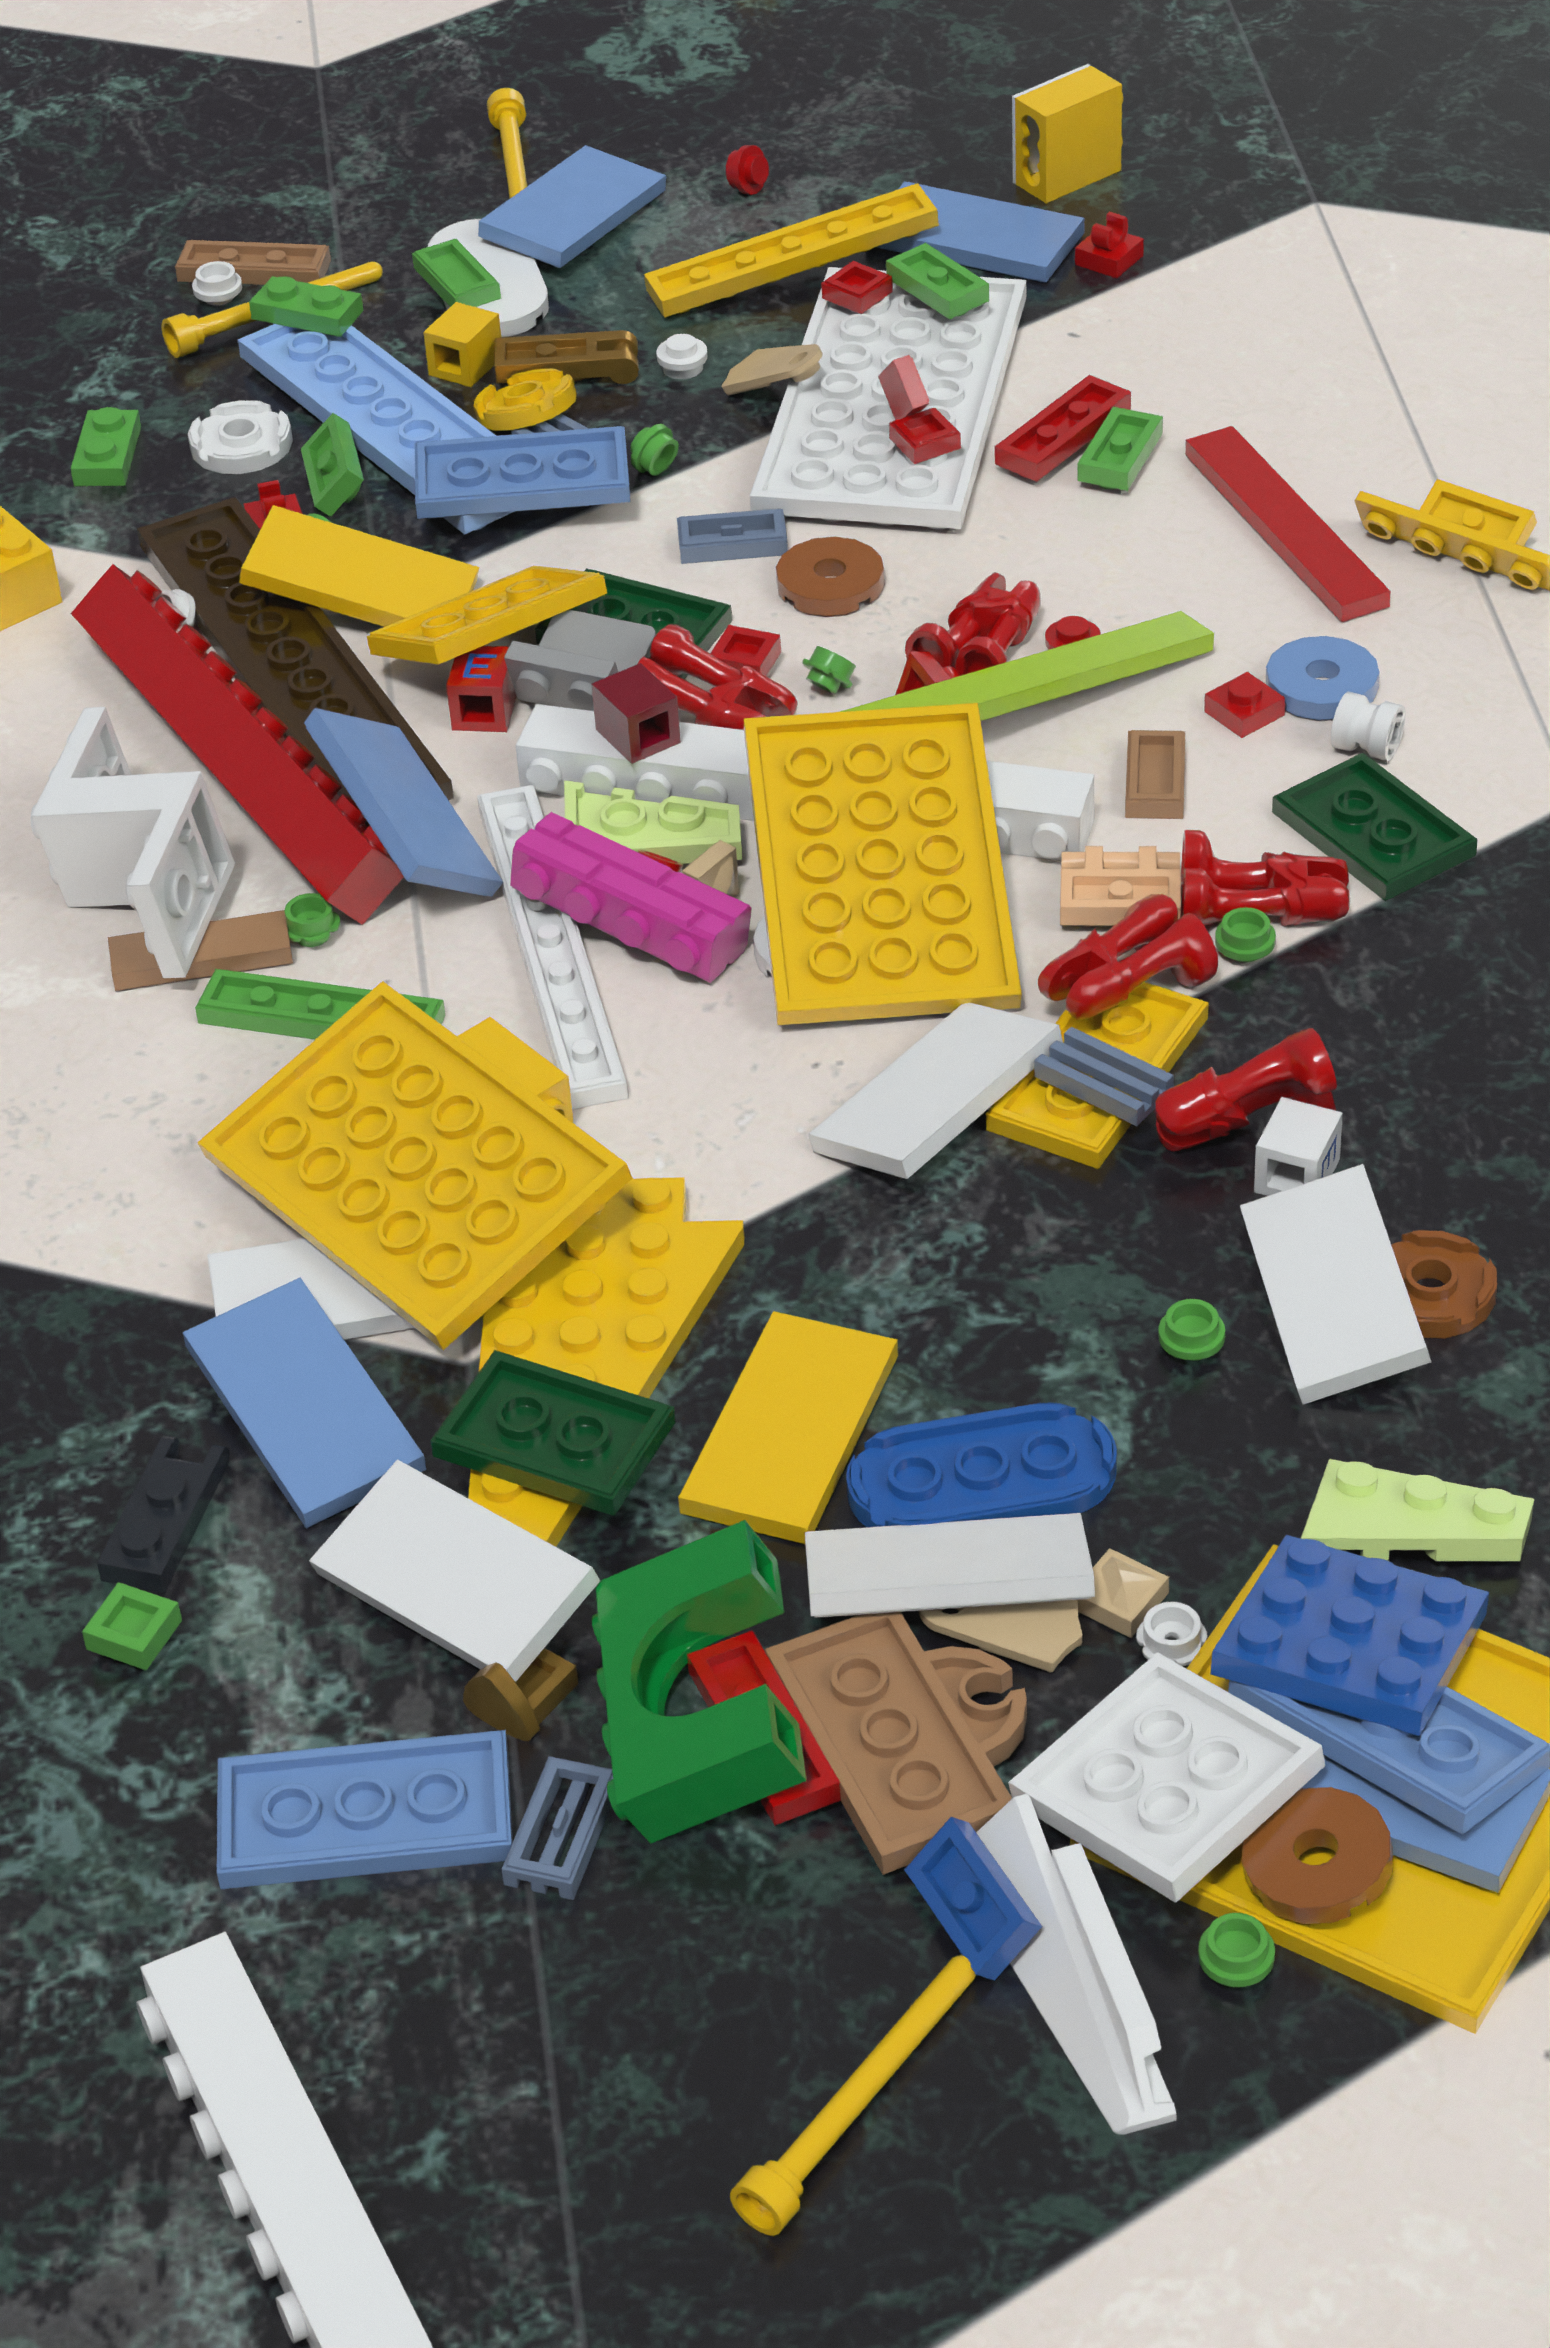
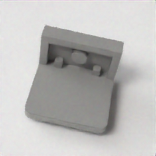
M567 610L552 617L539 646L512 640L504 660L518 700L548 706L594 711L591 684L636 665L643 656L649 658L651 644L656 633L654 628L648 625Z

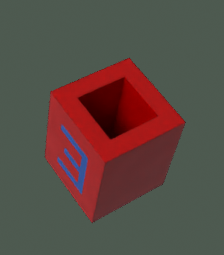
M481 646L454 658L446 685L453 731H508L517 697L504 660L509 647Z

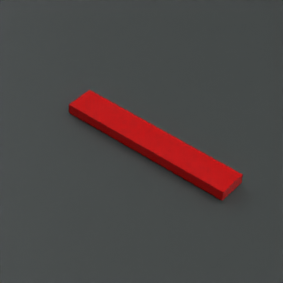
M1233 426L1186 439L1185 455L1341 622L1390 607L1391 591Z

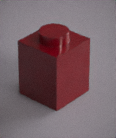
M641 663L591 684L596 730L631 764L681 743L677 696Z

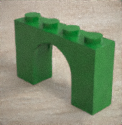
M746 1520L605 1578L596 1585L598 1613L592 1616V1626L597 1641L601 1646L603 1667L597 1670V1681L606 1701L608 1722L602 1725V1737L605 1747L611 1756L613 1779L607 1782V1793L611 1806L620 1820L624 1822L629 1820L651 1844L807 1781L799 1723L766 1684L692 1714L664 1716L667 1695L675 1678L688 1663L687 1654L703 1649L720 1639L784 1613L778 1561Z

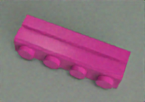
M550 812L536 824L535 829L531 828L515 842L512 853L510 880L512 888L520 891L529 899L539 900L568 914L579 923L589 924L618 938L629 947L639 948L664 960L679 971H687L711 983L725 970L727 964L731 965L745 951L748 943L752 911L749 904L681 872H675L664 864L581 825L577 826L572 821L553 812Z

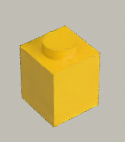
M455 302L423 332L429 376L472 387L495 365V338H501L499 313Z

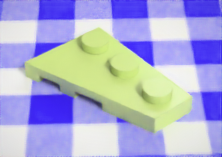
M564 780L565 818L577 826L581 825L636 852L638 850L652 852L681 864L692 863L719 840L736 847L737 860H742L739 805L679 796H670L661 803L635 799V790L615 787L611 792V796L585 792L584 783Z
M1329 1459L1301 1539L1317 1540L1328 1547L1339 1550H1361V1556L1380 1558L1387 1561L1390 1550H1424L1435 1561H1520L1532 1520L1534 1499L1512 1495L1505 1490L1497 1488H1476L1442 1481L1430 1475L1415 1476L1374 1468L1363 1462H1343Z

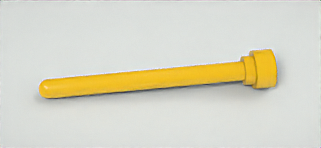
M501 88L490 95L487 101V109L491 124L500 130L509 197L512 198L527 187L519 127L526 118L524 99L518 91L511 88Z
M368 262L308 283L320 286L332 285L341 290L348 291L378 281L382 277L383 269L377 262ZM247 302L201 318L181 313L163 319L161 327L168 350L175 358L196 352L198 345L203 344L206 337L257 320L251 319L250 305Z
M959 1955L947 1963L778 2161L770 2160L763 2166H752L730 2192V2199L736 2212L747 2224L763 2234L774 2236L778 2235L799 2211V2197L803 2193L801 2182L975 1979L976 1974L972 1970L967 1957Z

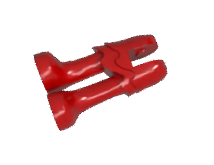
M997 572L992 573L970 595L963 598L949 614L948 625L950 629L948 631L937 623H925L917 627L906 641V658H908L910 651L930 652L941 667H954L961 675L1006 663L1007 657L1005 654L1009 647L1016 646L1024 640L1040 610L1041 593L1037 584L1032 581L1021 580L1009 592L1006 591L1005 577Z
M669 624L661 629L651 644V659L643 656L637 663L644 665L677 696L678 709L696 716L695 724L744 730V718L794 715L797 710V699L789 689L750 666L736 669L694 644V636L687 629L676 624ZM685 673L715 687L707 692L678 676Z
M1184 830L1181 860V917L1187 913L1195 914L1206 926L1215 922H1222L1224 915L1233 909L1248 907L1258 909L1266 915L1281 916V925L1287 926L1311 922H1330L1347 915L1350 906V894L1347 888L1349 874L1345 860L1334 857L1297 855L1282 852L1280 855L1264 852L1259 862H1231L1214 856L1210 840L1205 832L1200 830Z
M1151 894L1131 905L1124 918L1106 933L1099 935L1094 928L1085 939H1080L1074 947L1052 960L1040 973L1038 988L1040 993L1049 1000L1058 1002L1066 999V1010L1076 1020H1086L1118 1006L1120 1002L1128 1000L1129 994L1133 990L1166 969H1170L1180 984L1186 987L1199 986L1216 975L1218 954L1212 937L1195 914L1187 913L1178 920L1177 905L1172 898L1164 894ZM1132 949L1136 950L1132 955L1117 962V958Z
M1313 1028L1301 1030L1288 1035L1280 1043L1260 1053L1229 1073L1217 1076L1213 1067L1203 1073H1198L1192 1079L1167 1089L1158 1096L1155 1103L1156 1129L1160 1142L1170 1151H1179L1218 1137L1227 1136L1230 1134V1131L1250 1124L1246 1116L1271 1104L1279 1103L1281 1097L1336 1111L1331 1091L1336 1090L1337 1081L1331 1060L1320 1036Z

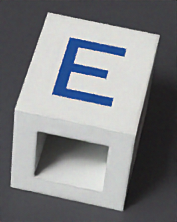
M1281 1097L1256 1145L1254 1192L1269 1196L1332 1175L1340 1160L1343 1113Z

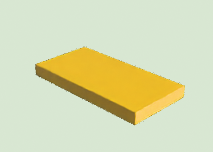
M273 505L241 567L239 583L385 627L473 591L480 567Z
M531 566L370 632V635L367 636L370 654L439 665L607 594L604 575L586 571Z
M1144 982L1129 994L1128 1000L1120 1002L1114 1008L1086 1020H1076L1065 1010L1055 1024H1058L1060 1027L1063 1043L1064 1033L1070 1027H1073L1169 1073L1207 1021L1208 1002ZM1034 1069L995 1102L986 1113V1131L1096 1169L1101 1167L1131 1125V1123L1036 1078Z
M773 1311L678 1497L680 1514L729 1526L746 1520L754 1532L805 1544V1532L815 1531L898 1357V1340Z

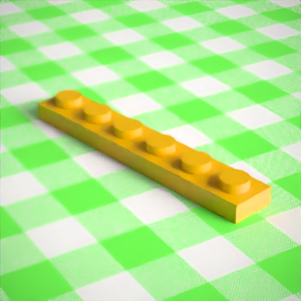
M916 183L645 273L646 291L664 318L684 313L691 308L721 298H729L739 292L766 283L777 282L784 277L814 267H821L829 262L859 252H866L874 247L903 237H911L921 231L939 226L938 210L920 185Z

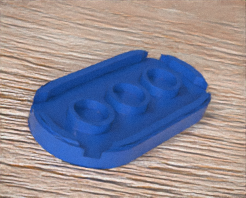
M1037 1403L902 1425L875 1434L864 1443L865 1450L858 1454L856 1459L855 1455L852 1457L846 1472L847 1497L852 1512L866 1527L910 1526L955 1521L1083 1513L1101 1502L1111 1490L1117 1472V1449L1115 1440L1104 1423L1092 1415L1091 1421H1089L1085 1417L1076 1415V1408L1060 1403Z

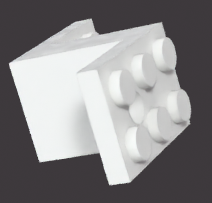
M106 707L84 708L73 731L68 735L66 746L55 768L51 770L49 780L37 804L32 808L31 828L33 834L37 839L41 840L49 860L51 878L55 884H59L68 908L130 905L132 908H136L145 931L144 937L147 950L150 954H154L163 978H184L203 939L233 870L235 861L201 771L131 775Z

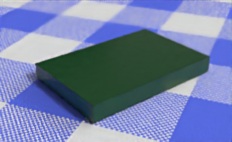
M588 568L585 569L586 572L604 575L607 594L569 609L648 625L654 628L656 635L667 625L676 624L687 629L694 636V644L708 652L732 622L731 605ZM552 617L541 621L536 626L537 644H540ZM683 673L678 677L685 680L688 674Z
M1363 752L1273 796V814L1328 857L1345 860L1348 873L1384 901L1476 856L1477 838Z
M494 1350L430 1440L432 1455L435 1458L615 1516L675 1425L674 1406Z

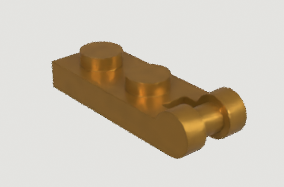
M624 330L495 338L496 383H507V378L520 372L553 368L563 371L564 376L569 374L573 378V382L583 380L584 378L610 376L618 384H628L638 376V341L633 333Z

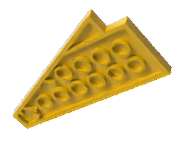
M685 1177L637 1178L630 1180L483 1314L479 1371L493 1351L496 1350L649 1399L744 1246L743 1220L685 1222ZM472 1469L470 1471L468 1499L557 1547L582 1505Z

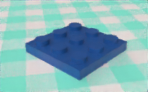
M1286 1535L1213 1649L1210 1674L1420 1736L1486 1616L1489 1592L1463 1585L1452 1578L1434 1577L1395 1566L1384 1559L1367 1558L1328 1547L1317 1540L1300 1539Z

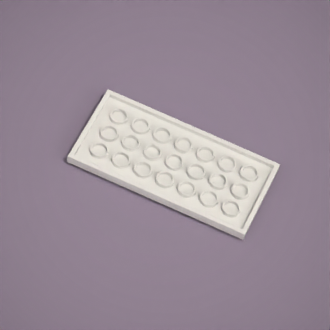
M828 267L824 281L842 268ZM980 277L989 283V302L952 319H948L895 283H893L892 293L862 314L822 299L821 289L802 345L817 344L823 352L822 358L819 360L821 367L813 376L804 381L794 382L792 378L789 380L750 493L751 511L781 508L784 512V518L794 516L820 518L829 522L847 520L874 522L882 526L900 524L927 526L935 530L947 528L961 529L1026 301V280ZM909 354L914 360L930 400L929 404L922 411L936 408L961 433V449L914 464L889 439V423L895 421V418L878 378V375L894 359Z

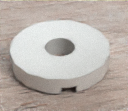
M239 400L215 406V408L210 409V417L205 418L203 421L200 420V416L195 419L188 432L193 460L205 469L222 474H244L267 468L278 463L289 453L293 442L288 416L281 410L279 414L272 412L271 405L260 401Z

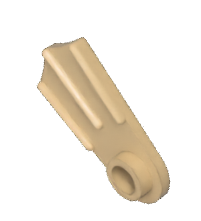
M817 344L757 349L729 370L722 388L727 395H733L768 387L771 385V382L792 378L794 382L804 381L820 369L819 360L822 358L823 352Z
M1078 1600L948 1608L960 1611L955 1614L942 1612L945 1609L919 1610L923 1623L935 1632L1048 1672H1053L1067 1654L1082 1644L1083 1634L1078 1619Z

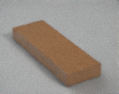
M188 240L175 269L178 282H193L196 278V270L200 266L209 262L222 261L233 265L235 272L241 277L242 284L265 285L272 276L291 277L296 281L308 283L325 277L331 257L329 246Z
M285 910L210 921L189 971L184 978H163L154 954H150L147 950L144 932L108 937L111 972L115 991L210 977L215 969L242 972L293 963Z

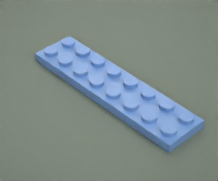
M273 324L238 339L240 357L323 423L332 413L349 422L355 448L414 495V443L496 436L352 325L341 337ZM515 511L448 516L443 518L463 534H467L471 531L482 529L487 524Z

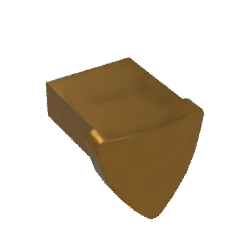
M545 1648L516 1682L501 1664L493 1663L482 1668L467 1683L464 1688L463 1702L467 1709L490 1726L498 1730H505L507 1735L529 1741L540 1730L539 1724L578 1685L576 1665Z

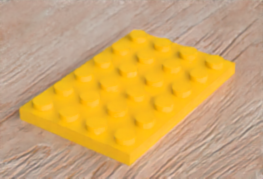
M978 703L744 718V739L777 1025L952 1013L961 1004L974 1003L998 1010L1020 1008L1022 993Z
M384 981L371 990L197 1142L209 1161L443 1351L633 1179L625 1161Z

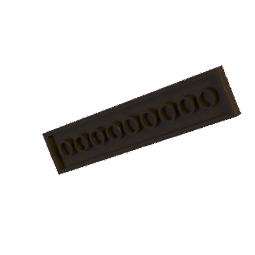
M236 497L137 528L141 549L170 589L183 590L193 597L196 625L211 643L217 654L237 672L234 676L235 679L238 678L260 696L263 701L257 707L259 710L262 706L267 708L289 728L283 735L285 739L288 735L294 737L315 756V759L310 763L312 768L315 764L319 765L342 785V788L337 793L339 797L345 794L352 799L304 724L314 708L399 727L447 799H454L451 779L320 607L239 583L241 567L260 529ZM366 821V822L364 823V824L366 825V827L368 828L369 825H370V824L368 823V821Z

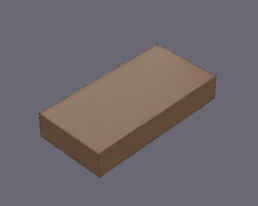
M1128 731L1125 818L1183 819L1185 731Z

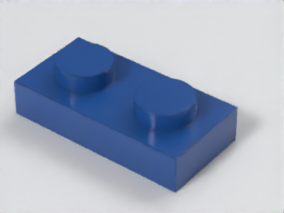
M950 1817L904 1869L959 1951L968 1958L971 1968L976 1975L995 1980L1042 1928L1036 1916L969 1822Z

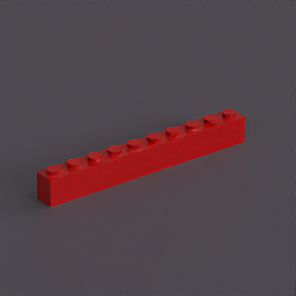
M112 564L70 614L321 896L337 909L363 925L404 876L371 826L369 825L367 828L364 824L367 820L354 800L345 794L339 797L337 793L342 788V785L319 765L315 764L313 768L310 766L315 756L303 744L290 735L285 739L283 735L289 728L263 706L260 710L257 708L263 701L257 693L238 678L234 682L231 680L237 672L230 664L213 651H210L208 654L206 653L212 646L211 643L189 624L186 623L183 627L181 626L187 619L186 616L165 598L160 597L159 600L157 599L162 590L138 570L132 576H129Z

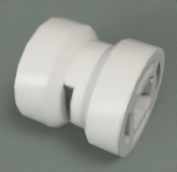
M1346 692L1338 704L1331 729L1332 746L1347 751H1352L1361 746L1362 749L1368 751L1371 757L1385 761L1391 760L1398 749L1403 734L1406 715L1405 707L1388 701L1380 705L1372 704L1364 695Z

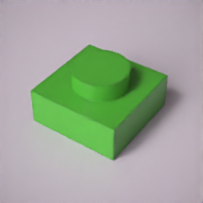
M118 1582L82 1631L86 1650L147 1670L182 1622L179 1603Z

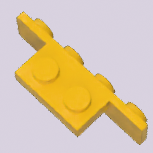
M1437 479L1420 510L1364 491H1359L1354 500L1364 528L1379 538L1390 539L1393 536L1412 543L1414 547L1425 554L1438 556L1442 553L1459 559L1465 566L1474 571L1485 573L1491 570L1508 576L1514 583L1523 588L1534 590L1540 587L1550 591V555L1524 546L1537 524L1535 513L1532 510Z

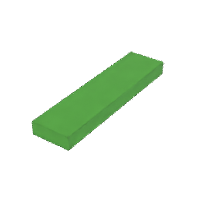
M215 969L195 1009L198 1024L315 1040L371 990ZM401 994L442 1025L446 1016L444 1000Z

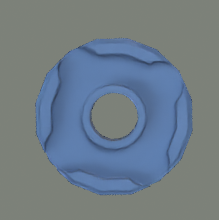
M1330 636L1304 637L1286 643L1272 653L1266 666V685L1285 697V711L1302 718L1332 720L1341 698L1348 691L1364 695L1372 703L1379 689L1380 672L1376 658L1366 648L1352 641ZM1315 678H1329V679H1327V680H1320V679H1315Z

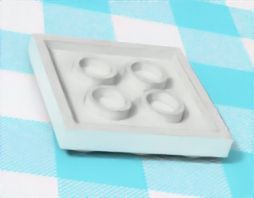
M1157 1652L1008 1783L1012 1798L1029 1793L1039 1819L1176 1903L1324 1768L1325 1761L1322 1745Z

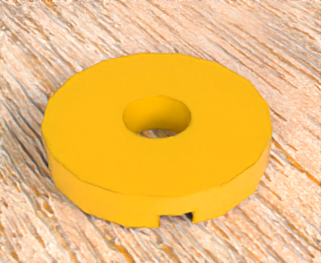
M553 368L534 369L511 375L510 378L506 379L508 386L498 391L495 384L487 386L477 395L473 407L478 422L487 429L495 431L514 430L547 421L566 411L576 401L577 392L573 378L569 374L564 376L563 371Z

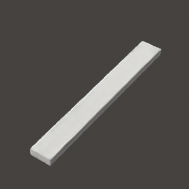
M534 785L477 795L479 813L497 873L503 880L501 884L552 1060L557 1068L569 1076L572 1109L628 1099L626 1079L576 921L568 914L539 900L525 897L520 891L510 886L512 853L515 842L531 828L535 829L536 824L544 818Z

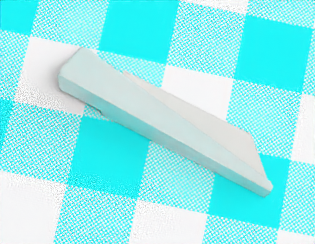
M1029 1793L1016 1796L976 1832L1042 1925V1928L1010 1962V1965L1114 2133L1123 2135L1176 2121L1174 2102H1172L1153 2056V2053L1161 2050L1155 2020L1082 1845L1078 1843L1054 1849L1051 1856Z

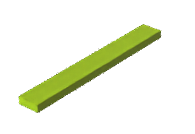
M1178 611L840 712L978 703L980 721L1209 653V651H1213L1214 632L1184 612Z

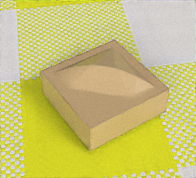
M721 840L682 870L683 874L729 896L735 897L739 894L736 847Z
M1109 1548L1093 1567L1095 1597L1078 1600V1612L1132 1638L1140 1624L1144 1621L1147 1612L1152 1607L1160 1604L1169 1594V1577Z

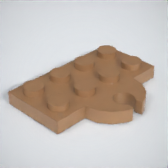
M901 1612L861 1614L765 1649L766 1655L840 1781L841 1802L882 1875L909 1865L950 1817L969 1822L975 1832H977L1012 1799L994 1766L1008 1759L1023 1740L1027 1720L1025 1688L1010 1691L1004 1700L993 1705L979 1704L970 1699L977 1693L986 1691L1003 1693L1013 1687L1012 1668L1003 1660L982 1650L950 1646L924 1651Z

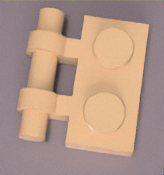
M1085 846V852H1061L1060 925H1082L1087 927L1116 925L1124 918L1131 905L1151 894H1164L1172 898L1177 905L1178 920L1181 918L1180 852H1157V846H1139V852H1103V846Z

